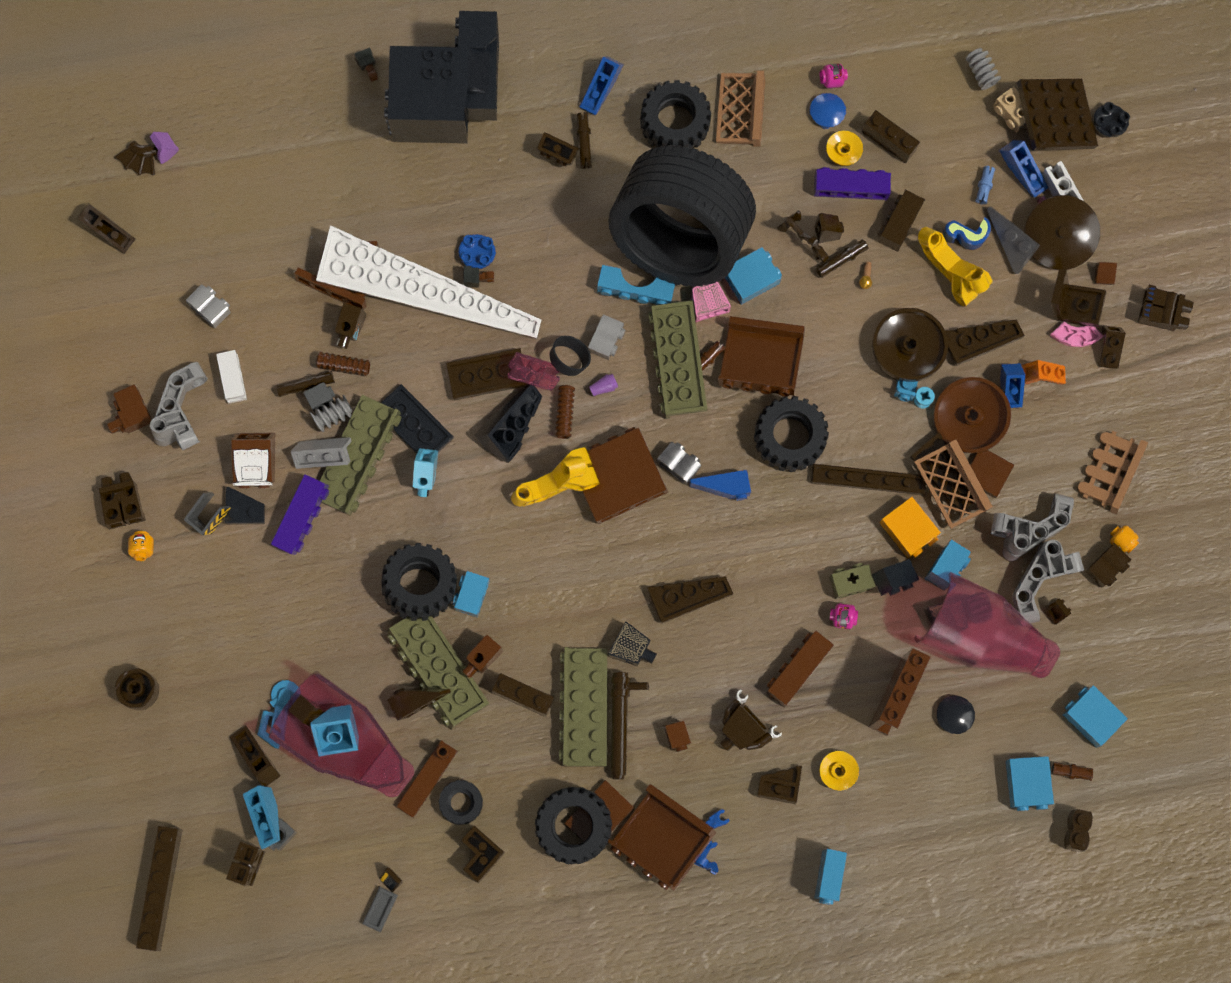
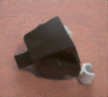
M742 690L737 692L736 699H733L724 711L722 720L724 727L722 731L726 737L720 744L727 751L734 745L740 750L743 748L747 750L759 749L771 742L772 738L776 739L782 735V732L778 735L773 733V730L778 726L768 729L745 704L748 695L744 699L739 697Z

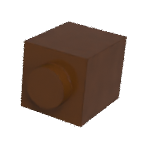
M684 720L664 727L671 750L676 749V752H681L688 749L687 746L691 744Z

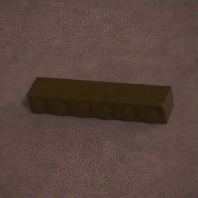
M158 826L136 949L161 951L182 836L181 829Z

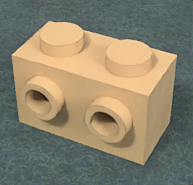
M1013 86L996 99L993 107L995 112L1005 119L1007 126L1017 133L1027 125L1019 92Z

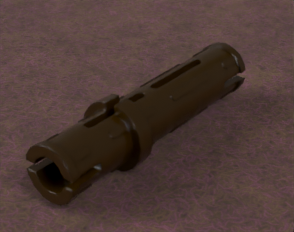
M581 112L577 113L578 129L576 131L577 135H579L580 168L586 169L585 161H587V169L592 167L589 137L591 129L589 128V115L587 112H583V120Z
M861 239L853 246H847L843 252L817 267L818 275L824 278L850 260H855L856 256L869 249L866 241Z
M330 371L276 385L279 397L311 389L323 382L325 385L335 383L333 372Z

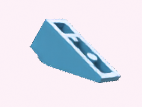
M258 785L244 793L243 797L260 847L265 849L280 841L278 806L272 788Z

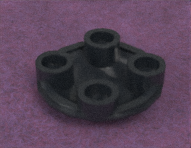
M1106 102L1095 111L1093 123L1102 135L1118 137L1127 130L1130 115L1112 102Z
M954 695L946 697L937 708L938 725L951 734H961L968 731L975 721L973 705L964 697Z

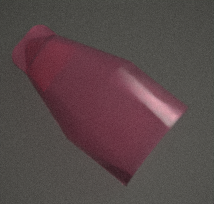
M952 572L949 573L948 591L937 618L924 637L921 638L917 635L914 637L918 644L970 668L1031 674L1038 678L1048 676L1060 656L1058 644L1044 637L1003 596Z
M318 671L310 674L291 696L276 718L269 733V738L317 772L327 773L340 779L344 778L354 783L377 789L388 797L398 796L414 775L413 765L401 756L367 706ZM299 695L307 697L326 711L331 707L351 705L359 734L358 750L319 756L311 727L302 723L289 711Z

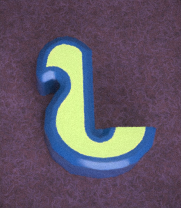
M984 217L978 230L974 231L953 220L946 224L943 236L950 243L958 239L960 245L965 249L975 250L980 248L988 238L991 225L989 220Z

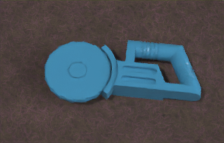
M289 680L278 682L273 687L270 704L275 708L274 713L262 712L257 733L260 738L276 749H280L288 712H290L289 709L300 695L299 687ZM269 717H273L271 727L279 732L277 740L266 732Z

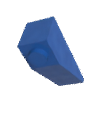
M604 56L580 107L597 115L624 64Z
M1013 140L999 150L1009 169L1032 198H1035L1049 188L1025 141Z
M747 470L690 479L689 482L691 488L728 499L736 498V501L745 500L751 494Z

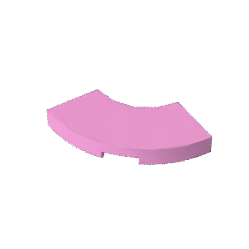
M1065 321L1050 334L1056 341L1071 347L1089 346L1104 337L1094 326L1074 327Z

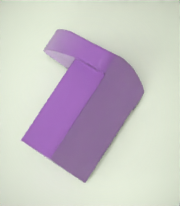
M153 132L150 138L158 149L157 156L161 164L167 162L179 151L167 132Z

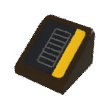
M387 868L379 878L391 892H394L403 883L391 868Z

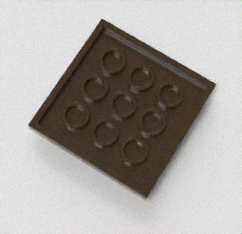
M1082 78L1020 79L1017 82L1032 151L1095 149L1098 147Z

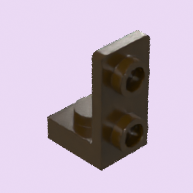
M1103 325L1102 334L1105 336L1099 365L1101 367L1118 369L1126 333L1122 327Z

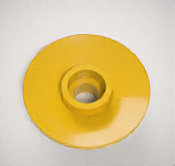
M838 131L828 139L826 151L828 157L834 163L841 166H850L861 158L863 144L861 139L853 132ZM841 149H846L847 152L843 153Z
M835 751L824 757L820 764L819 772L823 783L827 787L836 791H843L856 783L859 776V767L854 757L849 753ZM836 768L842 770L841 775L835 773Z

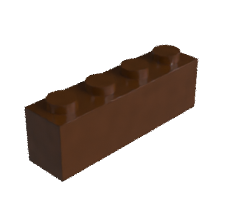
M815 631L813 634L810 632L802 641L805 643L801 649L798 647L791 654L792 661L789 664L785 662L779 669L781 675L777 680L773 677L766 686L769 688L766 693L783 707L789 703L834 646L833 643L818 631Z

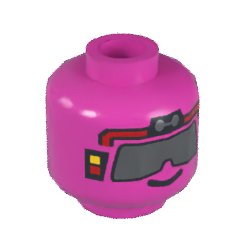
M839 63L826 64L820 70V82L826 88H840L844 85L845 80L848 79L847 70Z
M838 603L835 609H831L830 620L833 621L834 627L852 629L853 625H857L858 610H855L854 605Z

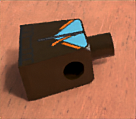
M343 303L335 328V333L339 335L336 346L347 349L350 340L357 341L367 315L362 308Z

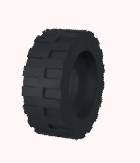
M456 780L443 788L439 798V809L449 822L458 825L469 824L480 815L483 807V798L479 789L473 783L465 780ZM457 793H465L470 797L471 804L465 812H456L451 806L452 797Z

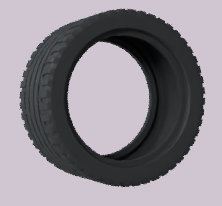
M669 145L668 147H656L644 152L633 164L610 210L608 219L609 230L620 251L633 264H636L637 267L643 269L646 273L677 285L706 286L721 281L733 269L755 220V199L744 179H741L742 177L733 168H730L728 164L723 163L718 158H714L713 155H708L704 151H698L695 148L690 149V147ZM656 204L668 205L687 212L701 221L709 230L683 224L667 215Z

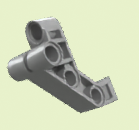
M193 362L173 372L168 378L156 415L150 422L155 443L159 446H167L177 441L183 451L200 442L181 409L186 392L203 385L208 380L198 362ZM176 381L183 382L181 385H174ZM168 405L174 406L170 410L165 409Z
M1054 493L1055 496L1049 511V517L1039 523L1004 513H995L991 534L1005 538L1002 551L1004 558L1008 561H1015L1023 554L1061 532L1070 523L1074 498ZM1056 518L1060 519L1062 524H1059ZM1035 531L1040 533L1041 538L1036 536Z
M1049 540L1038 546L1036 554L1012 595L1020 626L1040 621L1034 597L1044 580L1084 571L1079 552L1064 555L1062 545L1057 540ZM1048 545L1052 549L1051 554L1047 550ZM1034 568L1039 569V578L1033 577L1032 570ZM1021 591L1027 595L1025 602L1019 600L1018 595Z

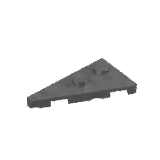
M990 206L987 209L1014 273L1019 274L1040 245Z

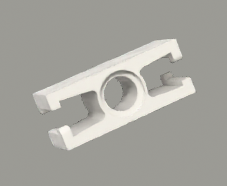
M1062 161L1058 162L1054 168L1051 166L1045 168L1042 176L1053 197L1068 195L1083 200ZM1052 172H1056L1059 179H1056ZM1059 185L1064 186L1066 190H1061Z
M232 350L216 354L225 399L228 404L247 400L236 351Z

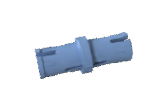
M984 166L975 200L978 204L980 200L981 204H987L989 191L993 187L994 167H991V170H989L990 166Z

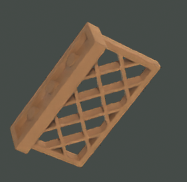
M757 71V73H721L716 143L753 144L754 147H761L766 79L764 71ZM725 79H733L736 83L728 88L725 85ZM746 79H753V84L748 89L742 84ZM740 86L744 92L739 97H736L732 91ZM730 94L735 100L727 106L723 99ZM748 94L752 101L745 106L740 100ZM738 102L743 109L735 114L731 108ZM729 111L734 117L726 123L722 119V115ZM747 111L751 118L744 123L739 117ZM737 119L742 126L734 131L729 125ZM728 128L732 135L728 138H721V132ZM745 128L750 133L749 138H741L738 134Z
M957 440L914 462L950 529L993 507ZM947 450L950 455L949 463L938 461L941 452ZM926 460L934 462L932 472L923 470L920 463ZM936 463L947 466L945 476L934 473ZM949 467L958 470V480L947 477ZM932 476L943 479L941 489L931 485ZM945 480L956 483L954 493L943 490ZM959 484L968 488L967 497L956 494ZM941 493L952 496L950 506L941 503ZM955 497L966 500L963 510L952 507ZM967 502L976 503L979 510L974 513L965 511ZM951 510L962 513L959 521L951 522L949 518Z

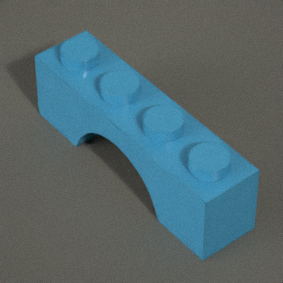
M602 265L597 292L604 296L616 295L623 300L634 299L642 304L653 303L655 305L671 303L675 283H669L657 277L647 286L636 287L629 284L623 278L620 268Z

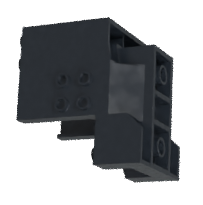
M459 11V17H455V29H459V36L455 35V47L390 46L389 89H385V100H388V107L384 109L386 125H388L389 136L393 137L394 142L468 144L469 120L497 121L499 63L497 11Z

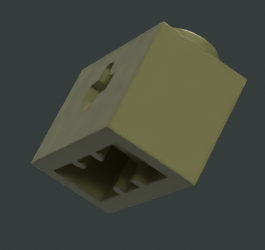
M863 563L855 564L849 570L844 568L836 569L833 571L834 574H831L829 577L836 599L870 591L875 588L869 564L864 566ZM850 576L852 579H856L854 583L852 581L848 582Z

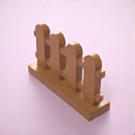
M1112 431V433L1104 432L1101 434L1100 442L1106 446L1104 450L1095 449L1093 451L1092 457L1098 461L1097 466L1089 465L1086 467L1085 474L1091 479L1089 483H1079L1078 492L1083 494V498L1086 500L1090 497L1102 502L1101 506L1103 507L1110 505V512L1117 514L1148 442L1141 440L1138 445L1134 443L1135 439L1125 440L1116 436L1117 432ZM1110 447L1124 452L1123 457L1108 452ZM1128 455L1134 456L1132 461L1127 460ZM1105 464L1117 470L1113 474L1101 469L1102 465ZM1121 471L1126 473L1124 478L1120 477ZM1097 480L1109 485L1108 490L1094 486L1095 481ZM1114 488L1119 489L1117 495L1112 493Z

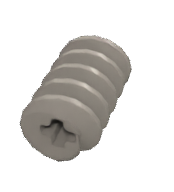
M979 48L966 56V60L969 62L970 68H972V73L976 74L975 79L978 80V85L982 87L981 90H986L994 86L1001 79V76L995 77L998 70H991L995 67V64H988L992 60L991 57L985 58L989 52H982L983 49Z
M344 394L342 395L343 401L336 398V405L330 401L329 408L322 405V412L318 408L315 409L316 415L310 412L315 424L322 432L325 431L324 425L329 429L331 428V422L338 425V418L343 422L345 421V415L351 418L352 409Z

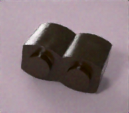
M1114 543L1085 572L1101 588L1106 585L1110 587L1117 580L1115 576L1119 572L1121 574L1130 567L1128 563L1132 559Z
M1075 809L1069 813L1067 819L1068 831L1064 838L1066 850L1083 852L1088 848L1090 841L1088 831L1093 822V816L1090 811Z

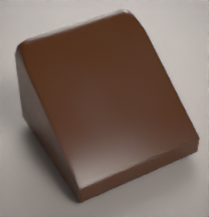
M1098 262L1095 266V284L1114 285L1117 263Z

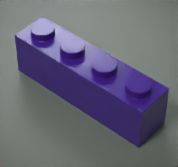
M822 167L817 169L815 173L814 197L888 200L891 194V173L884 170L869 172L865 169L849 171L847 168L831 170L828 167Z
M304 474L271 545L292 555L301 552L304 546L303 539L305 535H309L313 527L311 523L314 517L317 518L321 511L319 506L322 500L327 498L330 485Z

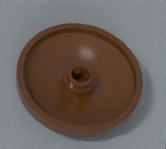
M967 377L953 382L940 394L935 405L934 421L938 433L940 432L943 437L942 439L947 444L957 440L960 448L965 453H980L995 447L1005 437L1011 424V406L1007 396L995 383L984 378Z

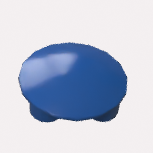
M823 93L812 101L809 112L812 119L823 129H829L839 125L844 120L846 106L837 95Z
M480 234L466 235L458 249L462 263L466 266H471V268L483 269L489 266L496 255L493 240Z

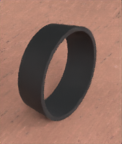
M572 336L558 337L549 353L550 361L554 368L567 376L580 374L591 362V355L586 345ZM565 346L575 351L581 359L582 368L575 369L565 365L558 358L555 348Z

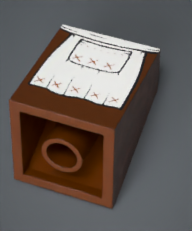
M237 433L231 440L233 486H239L242 489L250 488V485H258V488H269L275 482V433Z

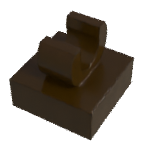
M1060 598L1044 609L1055 625L1071 614L1070 607L1067 608L1064 605L1065 601Z

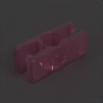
M518 352L509 362L511 371L508 373V378L550 391L560 381V376H555L559 371L550 362Z

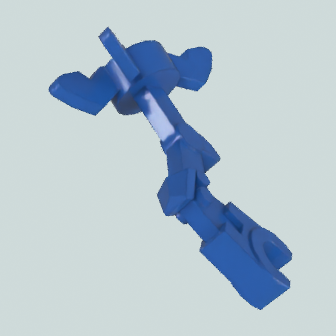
M723 809L709 817L706 823L715 829L726 825L730 820L722 821L720 819V814L725 812ZM710 841L694 864L710 870L712 874L716 875L719 871L717 863L709 862L706 856L710 849L715 848L718 843Z

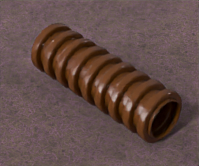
M320 351L317 355L316 366L317 368L323 367V369L329 368V370L334 369L335 371L340 370V372L346 371L348 374L352 372L354 375L358 373V375L364 374V376H367L370 370V361H364L362 358L358 360L356 357L352 359L350 356L349 358H346V356L341 357L339 354L335 356L333 353L329 355L327 352L323 354Z
M561 385L558 387L560 392H558L559 398L557 401L559 403L557 407L559 409L556 412L558 415H556L557 426L555 430L557 432H555V436L560 439H569L572 436L570 433L572 428L570 426H572L571 420H573L571 415L574 408L572 403H574L573 397H575V394L573 392L575 388L570 385Z

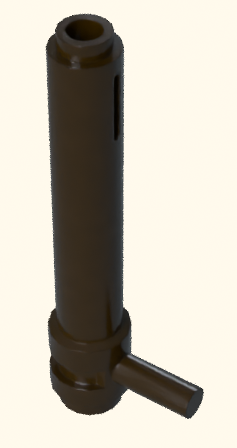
M613 672V677H611V684H613V689H611V775H613V779L624 780L627 763L628 697H630V690H649V682H630L627 672Z

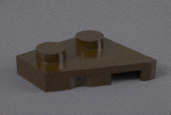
M802 766L761 776L757 797L796 804Z

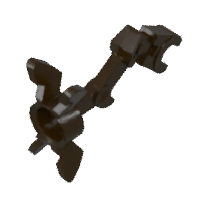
M799 210L787 217L777 227V230L786 232L792 227L801 241L804 239L812 246L811 249L817 260L820 258L824 263L829 258L823 247L817 243L818 240L814 236L810 237L796 225L795 222L802 219Z

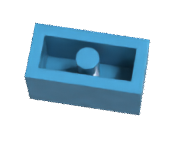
M469 571L466 572L465 576L462 575L459 582L461 587L460 593H456L453 600L455 611L478 618L490 582L489 578Z

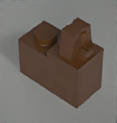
M135 384L113 394L116 399L113 403L119 412H117L118 415L115 417L116 420L107 424L112 434L120 430L122 433L126 431L131 433L150 424L152 418Z

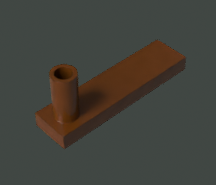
M299 267L294 274L297 282L342 303H347L363 310L366 308V294L356 291L352 293L344 288L317 282L316 275Z
M441 740L397 808L414 818L458 751Z

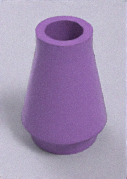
M606 374L589 386L593 396L615 391L618 388V384L613 374Z

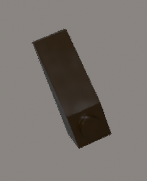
M89 202L77 217L124 254L136 240V238Z
M404 688L393 692L394 696L389 698L388 702L397 721L413 716L450 694L451 691L450 689L412 688L404 690Z
M247 726L230 737L256 779L263 786L267 787L281 776Z

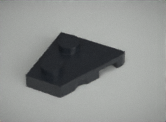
M226 487L225 506L231 507L225 516L226 525L265 524L264 503L231 487Z

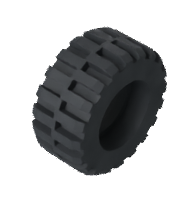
M668 80L664 81L663 86L658 84L654 86V91L650 90L647 93V97L642 103L640 126L643 129L644 137L648 138V143L651 146L654 144L656 147L678 145L693 149V146L697 148L701 145V141L705 140L709 131L711 106L709 101H706L707 96L704 92L699 93L700 88L696 85L691 87L690 82L687 81L680 83V80H674V83H670ZM668 106H680L690 112L693 121L683 129H671L661 123L658 114Z
M785 396L781 397L779 401L777 399L772 401L769 406L763 409L755 426L754 442H756L757 452H761V458L764 461H769V466H777L780 471L789 469V472H795L796 469L804 470L807 466L813 465L821 456L826 447L829 432L827 431L828 423L824 421L825 415L822 411H817L818 406L816 404H808L809 400L805 398L803 401L798 400V396H792L791 399ZM783 419H794L801 422L808 431V442L803 448L796 450L782 447L773 435L775 425Z
M415 543V546L412 547L410 544L404 545V550L398 548L394 551V556L390 555L388 557L387 564H384L382 570L381 590L382 595L385 596L384 601L387 605H391V610L394 613L400 612V617L404 619L407 616L411 617V621H417V618H422V621H426L429 616L435 618L439 616V611L444 612L448 608V604H451L455 594L457 575L454 564L450 563V557L447 554L442 555L443 550L436 548V550L432 549L430 544L421 546V543ZM421 569L430 572L436 578L437 587L430 593L415 595L402 587L400 579L411 570Z
M582 787L563 788L552 793L539 807L537 818L535 819V834L538 837L540 847H543L546 851L545 853L549 857H553L555 861L570 865L581 864L595 858L608 844L612 833L611 813L604 800L593 791ZM570 806L584 809L592 820L591 834L580 844H568L562 841L555 830V821L558 814Z

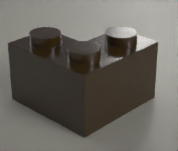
M474 825L461 840L476 854L463 870L477 883H480L505 852Z

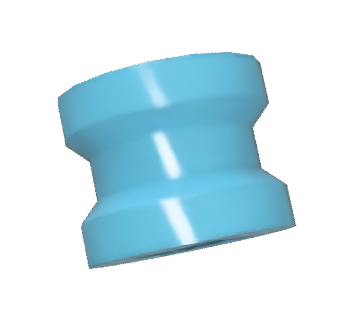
M921 387L915 394L914 404L921 409L928 408L933 402L935 395L931 388Z

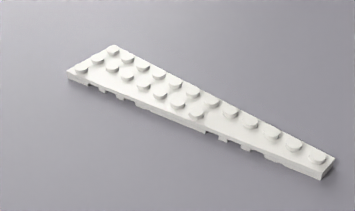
M330 226L316 278L317 282L537 339L541 319Z

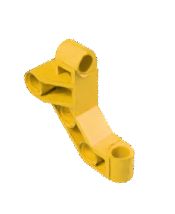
M923 227L919 231L918 240L926 257L952 283L951 292L955 300L962 307H966L978 294L988 290L993 281L987 271L962 260L947 245L942 233L929 227Z
M583 447L572 450L552 472L536 480L520 484L511 495L513 504L524 507L549 499L567 489L584 491L599 485L594 467H589L592 465L587 449ZM519 492L524 494L525 499L519 496Z

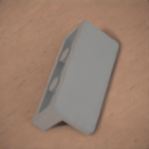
M351 437L300 441L291 451L295 468L348 465L350 458L347 446L351 443Z

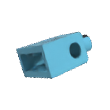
M419 448L415 458L413 488H418L417 495L420 497H428L429 490H432L434 486L438 450Z

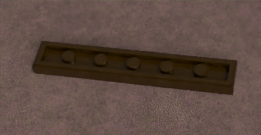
M822 464L812 465L811 484L925 495L926 483L922 476L918 474Z

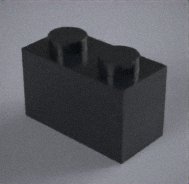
M910 559L882 568L872 574L881 596L888 593L890 596L901 592L900 589L903 592L914 587L913 583L919 581Z

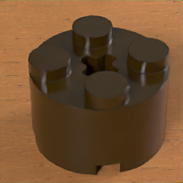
M135 668L123 672L118 677L115 683V691L119 702L132 710H146L156 702L159 695V684L150 673L143 669ZM138 687L140 688V691L136 692L134 688Z

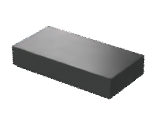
M379 887L362 924L381 933L398 895Z

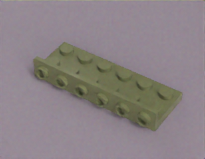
M693 301L651 306L652 312H648L649 322L654 325V330H651L652 342L656 341L657 347L653 348L654 360L658 359L659 366H655L657 378L661 377L658 391L659 396L663 395L664 402L660 403L661 413L666 415V419H670V416L707 411Z
M361 396L341 437H351V443L347 446L350 463L348 465L326 467L320 481L330 485L328 488L329 494L321 503L351 516L352 512L355 513L360 504L358 500L367 491L369 477L373 478L377 469L375 465L377 461L382 460L385 453L383 449L386 443L389 444L393 437L391 432L394 426L397 427L401 421L402 416H400L401 413L398 409L390 408L367 396Z
M429 616L426 621H422V618H417V621H411V617H407L388 629L387 639L392 646L395 645L399 658L409 666L408 671L410 675L419 681L420 689H450V694L431 704L432 708L440 713V719L445 727H449L452 730L456 725L489 705V702L473 678L469 679L462 672L465 667L432 616Z
M564 647V652L560 654V664H564V671H560V683H564V691H560V703H564V710H560V722H564V730H560V742H563V750H559V762H563V767H607V649Z

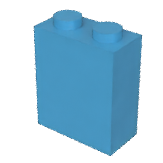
M763 247L737 260L731 272L725 277L741 305L780 284L781 271L778 267H774L771 262L772 257L768 251L765 252Z
M1094 685L1089 688L1085 686L1077 694L1079 698L1075 702L1071 700L1065 706L1066 711L1063 713V716L1098 748L1128 718Z
M1049 756L1006 760L1011 808H1017V811H1027L1029 807L1036 806V810L1048 809V805L1054 804Z
M831 849L822 850L814 898L819 899V903L833 905V902L839 901L847 856L846 852Z

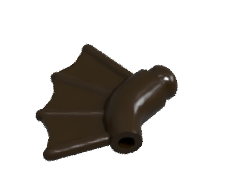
M132 141L129 144V148L116 155L115 159L123 163L125 170L132 169L138 175L145 173L155 175L153 156L158 154V149L155 144L140 145L136 141Z

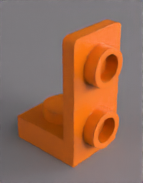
M1041 360L1022 365L1025 372V384H1031L1040 380L1061 385L1066 383L1065 366Z

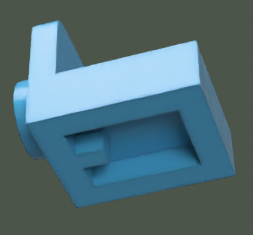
M898 380L894 396L904 402L912 401L916 394L918 381L906 382Z

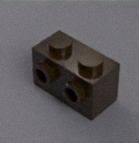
M546 132L543 133L537 149L541 151L540 155L548 159L553 156L557 158V163L565 167L567 164H573L579 151L578 147Z

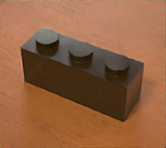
M877 110L865 122L862 133L905 164L916 152L920 141Z
M906 189L903 195L899 194L894 202L897 205L895 210L891 209L886 218L889 220L887 225H882L878 233L881 236L878 242L898 252L925 199Z
M502 673L499 674L492 690L493 694L544 717H547L554 701L553 696Z

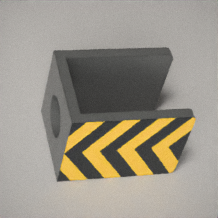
M213 492L203 493L184 518L201 535L212 534L231 509L230 506L220 507L207 525L199 520L197 517L214 496Z

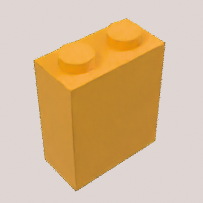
M913 497L909 498L879 522L907 558H910L912 555L916 558L924 551L922 549L928 544L930 547L939 540L937 536L941 533Z

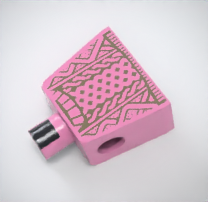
M718 282L692 288L691 298L695 322L730 312L731 305Z

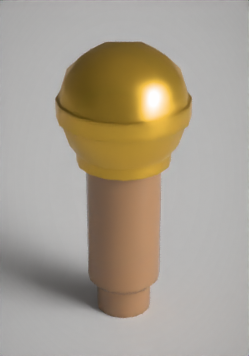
M866 262L864 265L863 276L859 281L860 287L863 289H869L872 286L870 277L871 262Z

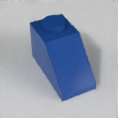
M1020 363L1001 364V390L1007 396L1011 408L1022 407L1025 372Z

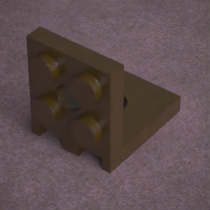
M1059 269L1051 300L1054 320L1099 327L1107 291L1070 285L1067 270ZM1082 302L1089 304V307L1084 310L1078 306Z

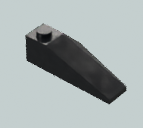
M532 382L529 383L491 416L474 436L487 451L509 463L521 449L523 436L528 432L531 417L535 416L543 396Z

